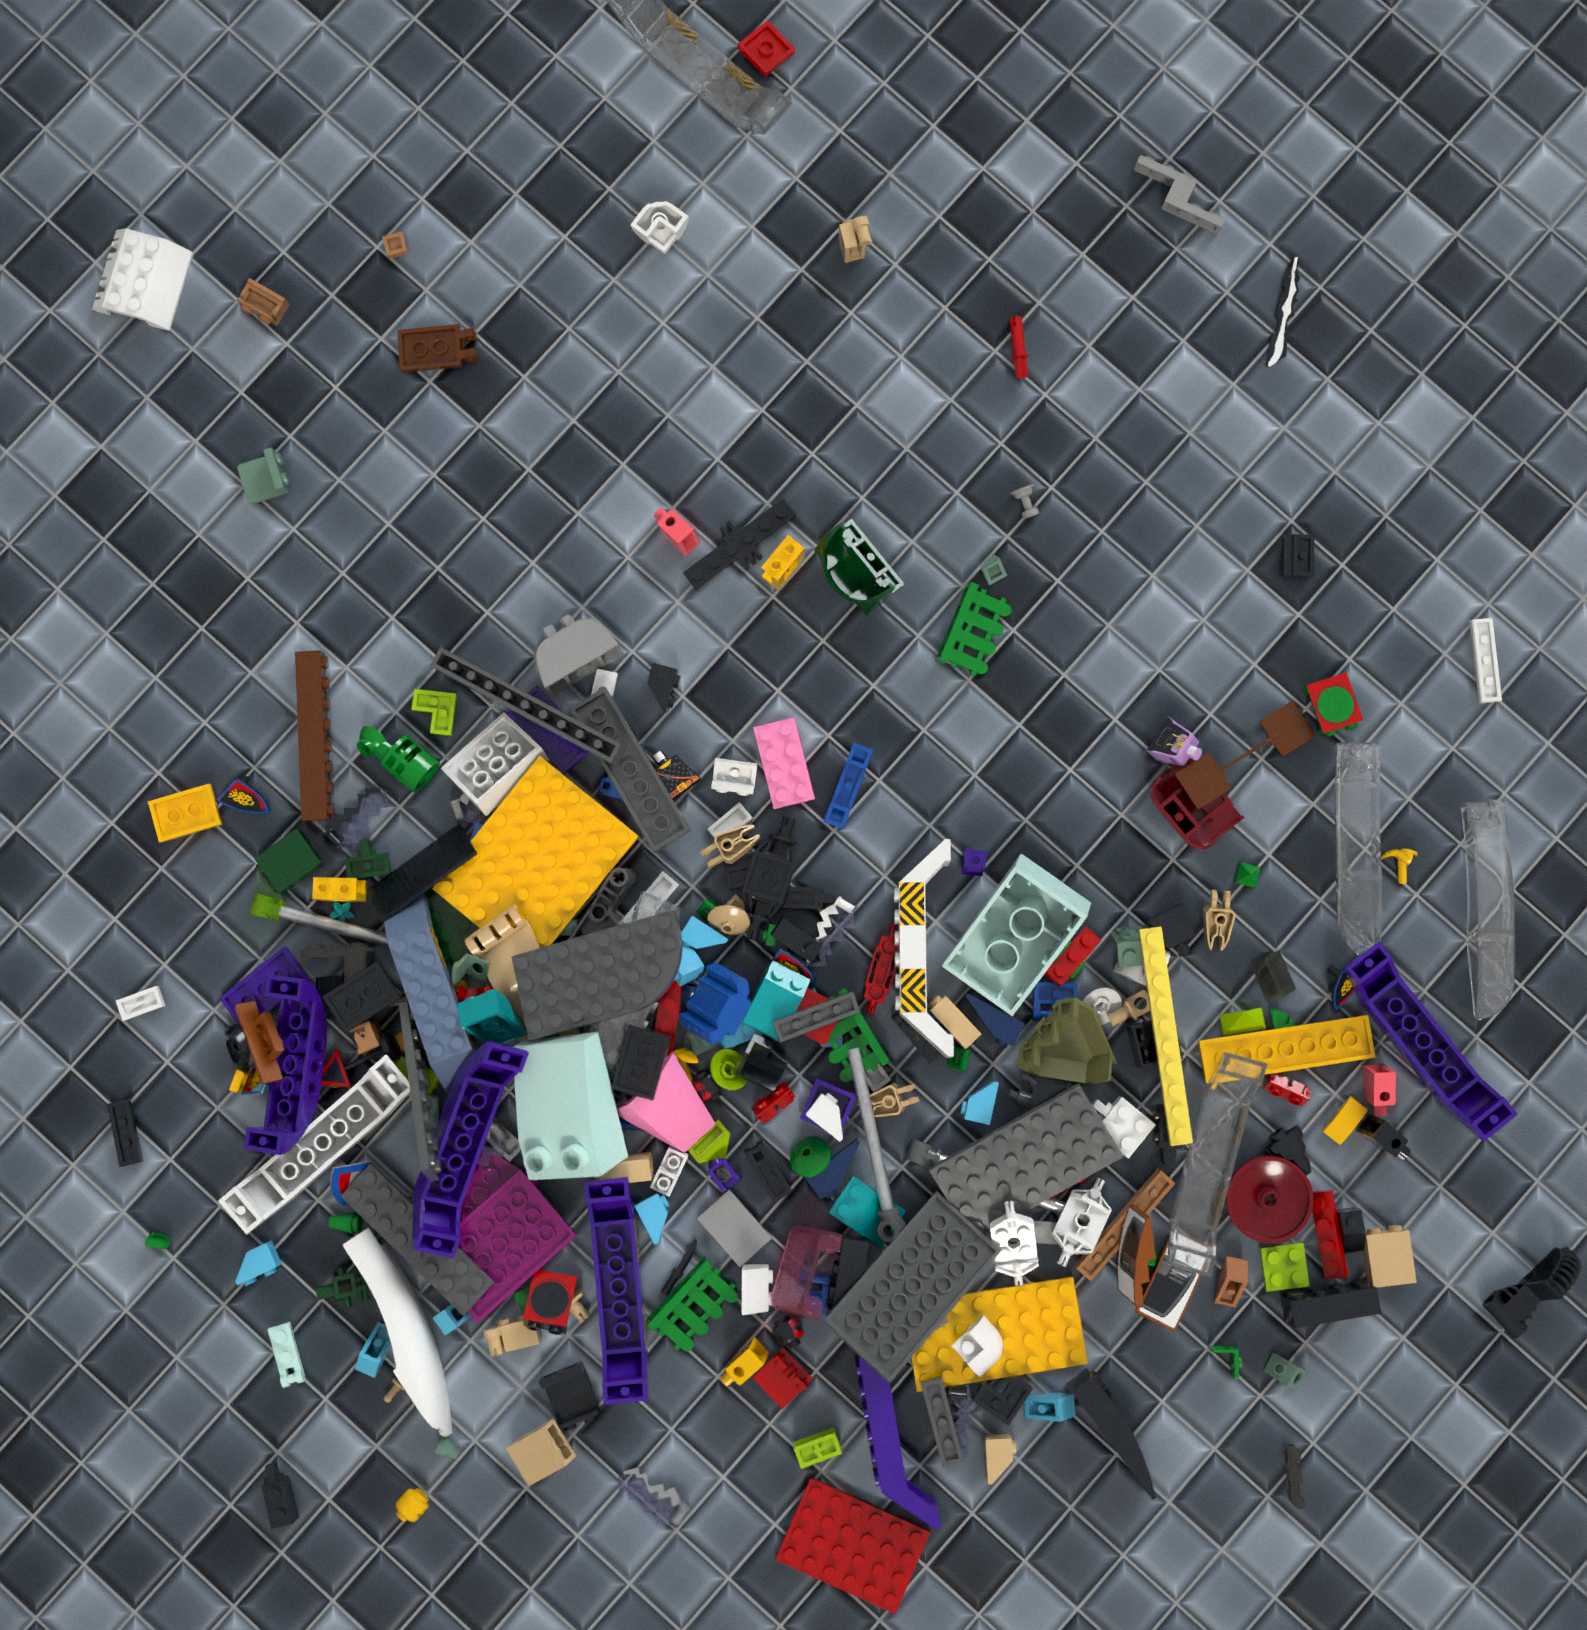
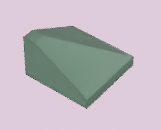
M996 555L991 556L980 567L989 586L1007 576L1000 558Z
M441 1436L435 1453L456 1459L460 1454V1450L448 1437Z

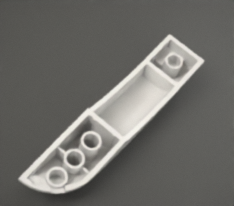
M367 1228L343 1244V1247L364 1277L377 1301L392 1344L396 1368L393 1370L394 1374L430 1426L437 1429L440 1435L448 1437L452 1434L449 1397L441 1359L430 1325L410 1282L385 1243L380 1245L371 1230Z

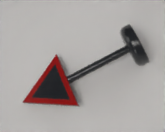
M389 1031L383 1032L379 1037L381 1048L345 1066L339 1050L336 1049L323 1068L321 1085L352 1088L347 1070L381 1053L388 1055L391 1060L400 1058L401 1049L395 1036Z

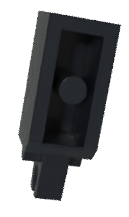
M277 1462L267 1464L265 1466L267 1477L263 1478L264 1484L261 1488L271 1529L293 1524L299 1518L289 1476H284L283 1472H279Z

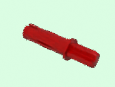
M1015 316V319L1013 317L1009 318L1013 347L1012 360L1015 363L1016 378L1024 379L1028 377V354H1026L1022 317Z

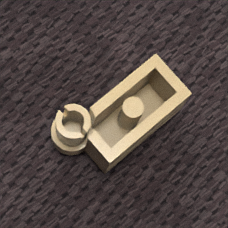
M867 216L849 219L839 225L838 240L844 263L865 258V248L872 243Z
M524 1314L517 1316L516 1320L509 1321V1318L496 1321L497 1325L483 1330L484 1339L488 1342L490 1356L492 1357L495 1354H503L504 1350L509 1352L540 1344L542 1341L540 1330L532 1331L527 1329V1326L523 1324Z

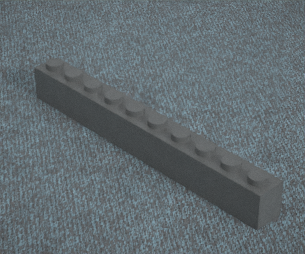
M441 647L430 664L438 672L614 767L618 766L626 751V748L615 740Z

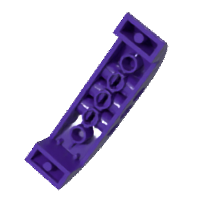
M268 974L265 996L281 998L277 1032L279 1038L283 1041L284 1051L276 1060L283 1078L280 1081L269 1083L264 1127H247L244 1149L283 1155L304 1135L316 1110L326 1051L327 1021L322 1000L317 990L309 981Z

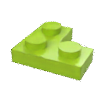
M414 689L412 710L432 713L431 734L452 736L458 695L455 693Z

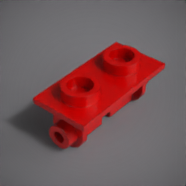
M1279 1073L1268 1075L1267 1080L1269 1082L1263 1089L1269 1091L1271 1095L1287 1099L1291 1104L1303 1106L1310 1100L1308 1096L1311 1090L1308 1089V1086L1294 1080L1288 1086V1077Z
M784 1082L781 1085H777L773 1093L771 1092L765 1098L759 1099L751 1109L762 1123L768 1122L779 1113L775 1109L777 1104L783 1110L794 1101L793 1098L796 1096Z

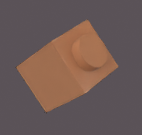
M1226 1256L1220 1269L1214 1303L1236 1307L1248 1283V1261Z

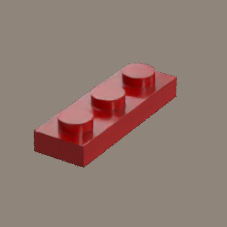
M1085 926L1044 974L1060 988L1102 940Z

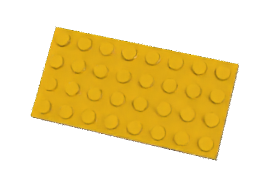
M1073 1276L1025 1283L1021 1286L1019 1284L1018 1286L1013 1285L965 1293L946 1316L948 1323L933 1331L930 1338H927L911 1357L917 1392L922 1391L920 1381L941 1376L944 1387H948V1385L956 1386L1088 1364ZM984 1314L1002 1337L1003 1350L997 1362L979 1377L951 1344L965 1333L974 1321Z

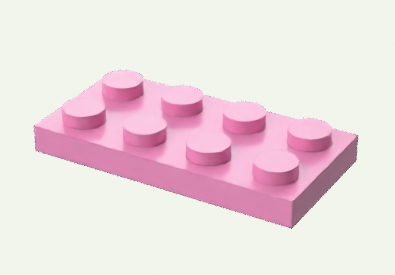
M794 717L753 727L774 810L815 800Z

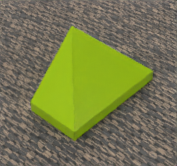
M1262 1007L1219 1015L1223 1036L1266 1029Z
M717 1120L715 1125L691 1146L688 1151L698 1163L714 1161L717 1158L724 1159L727 1154L730 1132Z

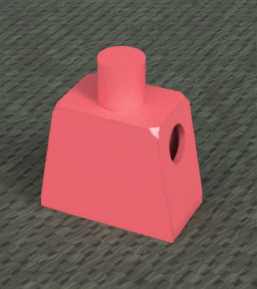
M659 508L655 512L654 517L658 520L657 525L659 529L684 556L689 554L700 543L694 529L673 509L667 513L663 508Z
M1385 1064L1362 1065L1365 1099L1374 1106L1375 1116H1387V1106L1395 1105L1396 1072Z

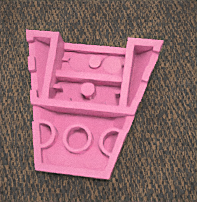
M673 1052L665 1059L653 1101L635 1095L629 1099L625 1095L616 1104L619 1117L683 1153L715 1125L713 1118Z

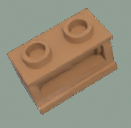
M250 278L242 290L240 298L237 297V301L241 304L240 308L250 315L252 313L259 315L258 319L268 325L271 322L277 326L290 306L284 297Z
M368 1019L350 1031L355 1032L354 1038L359 1048L357 1050L358 1054L369 1053L380 1048L379 1037L382 1034V1030L378 1021Z

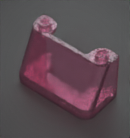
M804 1225L794 1226L790 1230L771 1294V1304L775 1309L819 1322L823 1306L818 1298L809 1295L820 1253L832 1254L837 1252L842 1243V1234Z

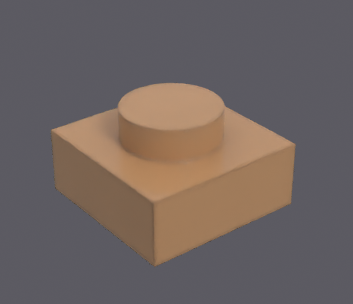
M402 231L382 236L388 259L409 254Z

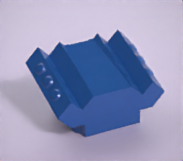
M718 963L705 966L707 976L698 979L699 984L690 1000L686 1001L687 1012L679 1014L682 1027L710 1044L722 1041L725 1035L734 1036L752 1004L750 998L747 997L750 992L748 980Z

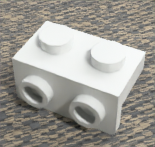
M715 758L711 789H716L720 793H727L728 791L737 792V794L742 796L753 794L757 763Z

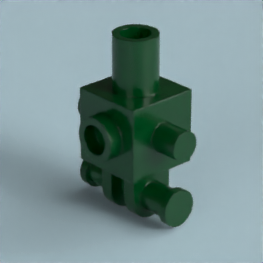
M345 1267L337 1269L338 1276L332 1277V1284L316 1287L318 1300L334 1297L335 1303L342 1301L343 1308L352 1307L351 1299L357 1298V1293L360 1292L362 1303L372 1301L370 1288L357 1267V1278L354 1277V1273L346 1274Z

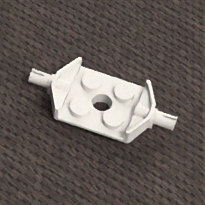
M1096 1178L1090 1190H1072L1070 1192L1068 1201L1051 1233L1063 1251L1057 1262L1061 1266L1066 1267L1070 1256L1073 1254H1091L1112 1211L1101 1196L1100 1191L1105 1183L1101 1178ZM1079 1215H1084L1088 1218L1087 1226L1082 1227L1078 1224L1077 1218Z
M1008 1201L1004 1203L1005 1215L990 1223L992 1242L1001 1250L994 1259L995 1270L1013 1276L1014 1286H1018V1281L1021 1286L1024 1285L1022 1276L1039 1266L1034 1222L1031 1217L1017 1214L1014 1211L1013 1201H1010L1009 1209ZM1015 1237L1019 1239V1242L1010 1244L1008 1240Z

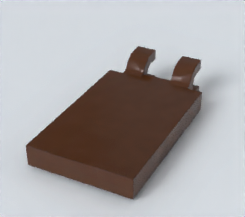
M459 324L397 330L399 365L402 373L463 367V361H478V353L475 352L474 348L465 350V341H477V333L474 332L473 328L461 330Z

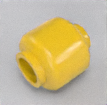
M419 1488L408 1489L396 1501V1508L398 1510L396 1515L403 1522L407 1520L416 1522L428 1509V1497Z

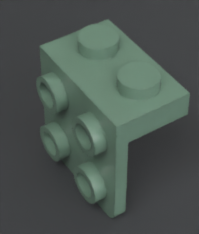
M272 448L263 450L264 457L242 463L237 467L247 501L250 504H256L289 493L287 486L289 485V480L281 467L283 460L280 453H276Z
M1142 925L1132 930L1117 928L1116 931L1111 932V938L1116 944L1119 968L1144 965L1138 929L1150 928V926Z

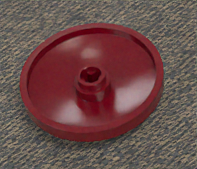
M1264 1155L1249 1159L1234 1171L1226 1187L1228 1190L1225 1198L1228 1215L1233 1224L1244 1235L1255 1241L1278 1243L1288 1240L1298 1234L1310 1219L1314 1205V1195L1310 1181L1297 1165L1285 1158Z

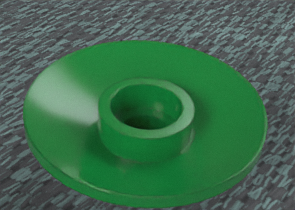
M814 1136L804 1138L792 1149L790 1165L794 1172L802 1177L817 1176L829 1165L831 1149L822 1138Z

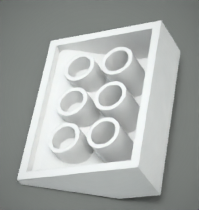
M503 712L441 769L487 817L503 802L539 756L543 757L546 761H549V758L543 749Z

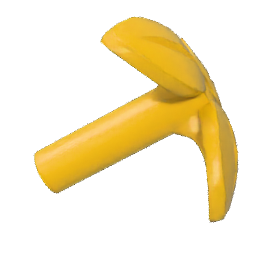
M1394 849L1386 852L1380 858L1396 857L1398 859V883L1406 884L1407 865H1410L1413 855L1417 856L1418 852L1411 849Z
M686 1048L674 1050L673 1053L692 1083L693 1078L686 1062L698 1063L697 1056L690 1050L686 1051Z

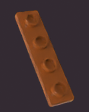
M255 1001L237 1004L234 1008L261 1083L267 1084L280 1081L283 1077L276 1058L284 1051V1044L282 1039L279 1038L275 1019L272 1018L270 1011L263 1012L260 1015Z

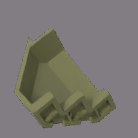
M1076 997L1057 1000L1053 1004V1010L1047 1018L1043 1017L1033 1029L1034 1033L1029 1040H1024L1019 1046L1017 1067L1038 1078L1098 1086V1083L1111 1081L1112 1064H1117L1095 1009Z

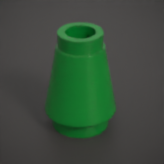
M356 1212L331 1215L329 1218V1228L355 1234L360 1232L363 1227V1218Z

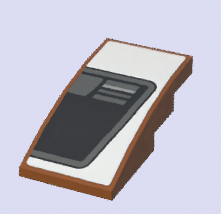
M1131 1204L1126 1214L1119 1244L1117 1266L1118 1291L1131 1303L1138 1306L1144 1304L1141 1284L1149 1282L1147 1261L1155 1259L1151 1217L1136 1205Z
M1171 1230L1163 1251L1158 1255L1156 1266L1149 1273V1282H1146L1142 1292L1144 1304L1138 1305L1135 1313L1175 1332L1195 1291L1211 1249Z

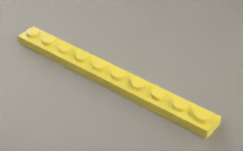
M1162 927L1138 929L1170 1146L1193 1143Z

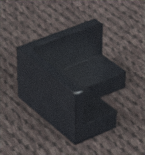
M754 1034L735 1075L773 1093L788 1063L769 1054L773 1042Z
M1013 1375L1002 1393L983 1381L976 1393L972 1392L970 1397L973 1402L1009 1426L1033 1388L1029 1383H1025Z

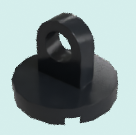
M237 1024L227 1026L225 1035H229V1040H226V1046L231 1060L237 1063V1067L245 1066L249 1063V1054L251 1053L244 1033Z

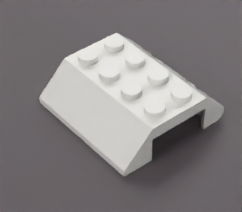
M130 229L116 230L113 238L115 241H112L111 247L117 251L108 255L109 260L106 261L101 277L104 280H101L99 284L105 290L104 292H97V300H94L92 309L111 315V312L145 320L152 327L170 331L193 252L164 238Z

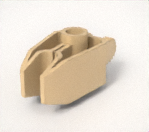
M740 826L717 834L714 839L715 843L701 851L702 856H707L716 850H719L721 854L709 860L707 863L708 867L711 868L723 861L733 864L751 850L760 840V835L758 834L749 839H744V836L755 830V826Z
M1211 890L1209 904L1202 908L1204 937L1210 950H1212L1214 938L1218 935V947L1220 950H1224L1229 941L1236 916L1230 908V891L1224 892L1223 905H1217V890Z
M892 1083L870 1094L871 1103L875 1105L873 1106L874 1117L899 1115L907 1105L919 1102V1098L915 1096L904 1100L902 1094L903 1092L915 1089V1085L910 1084L900 1087V1085Z

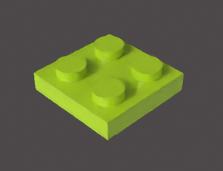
M1303 1242L1259 1247L1265 1291L1310 1286Z

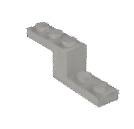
M1140 155L1134 171L1171 187L1161 209L1218 234L1225 219L1215 212L1209 213L1203 210L1197 204L1187 203L1197 180L1187 173L1175 171L1170 165L1157 163L1152 157Z

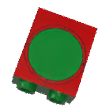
M1347 672L1301 688L1304 696L1309 695L1321 730L1317 732L1318 736L1325 734L1326 737L1338 734V729L1345 727L1347 731L1358 727L1357 723L1363 721Z

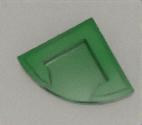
M1268 1009L1272 1029L1295 1026L1293 1020L1283 1011Z

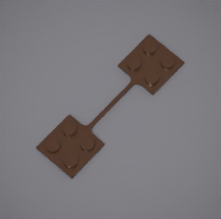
M1294 701L1289 702L1260 720L1259 723L1266 732L1267 739L1229 764L1220 767L1215 763L1210 753H1207L1174 774L1197 810L1231 790L1232 787L1224 776L1225 769L1267 743H1272L1281 757L1316 736Z

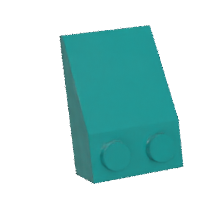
M772 960L764 970L751 1000L752 1004L745 1014L742 1023L778 1041L771 1021L796 1012L810 979Z
M496 989L487 990L484 994L469 997L457 1004L460 1027L482 1043L492 1041L505 1044L528 1035L525 1024L506 996Z
M852 1174L828 1212L880 1247L884 1245L885 1241L878 1235L880 1219L877 1211L881 1209L878 1192ZM899 1207L900 1218H902L906 1211Z

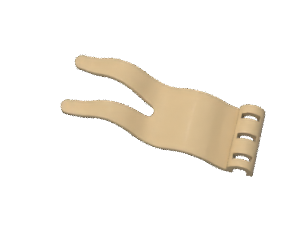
M513 904L465 939V944L475 957L490 962L487 977L492 987L506 996L525 1024L511 956L538 949L540 946L526 918L523 919L517 911L518 907ZM508 915H510L512 920L516 923L515 926H512L508 921ZM492 926H494L495 930L500 935L499 937H496L492 932ZM477 937L484 948L481 949L475 941ZM578 1028L559 1033L560 1036L581 1034ZM528 1035L518 1038L519 1043L529 1039Z

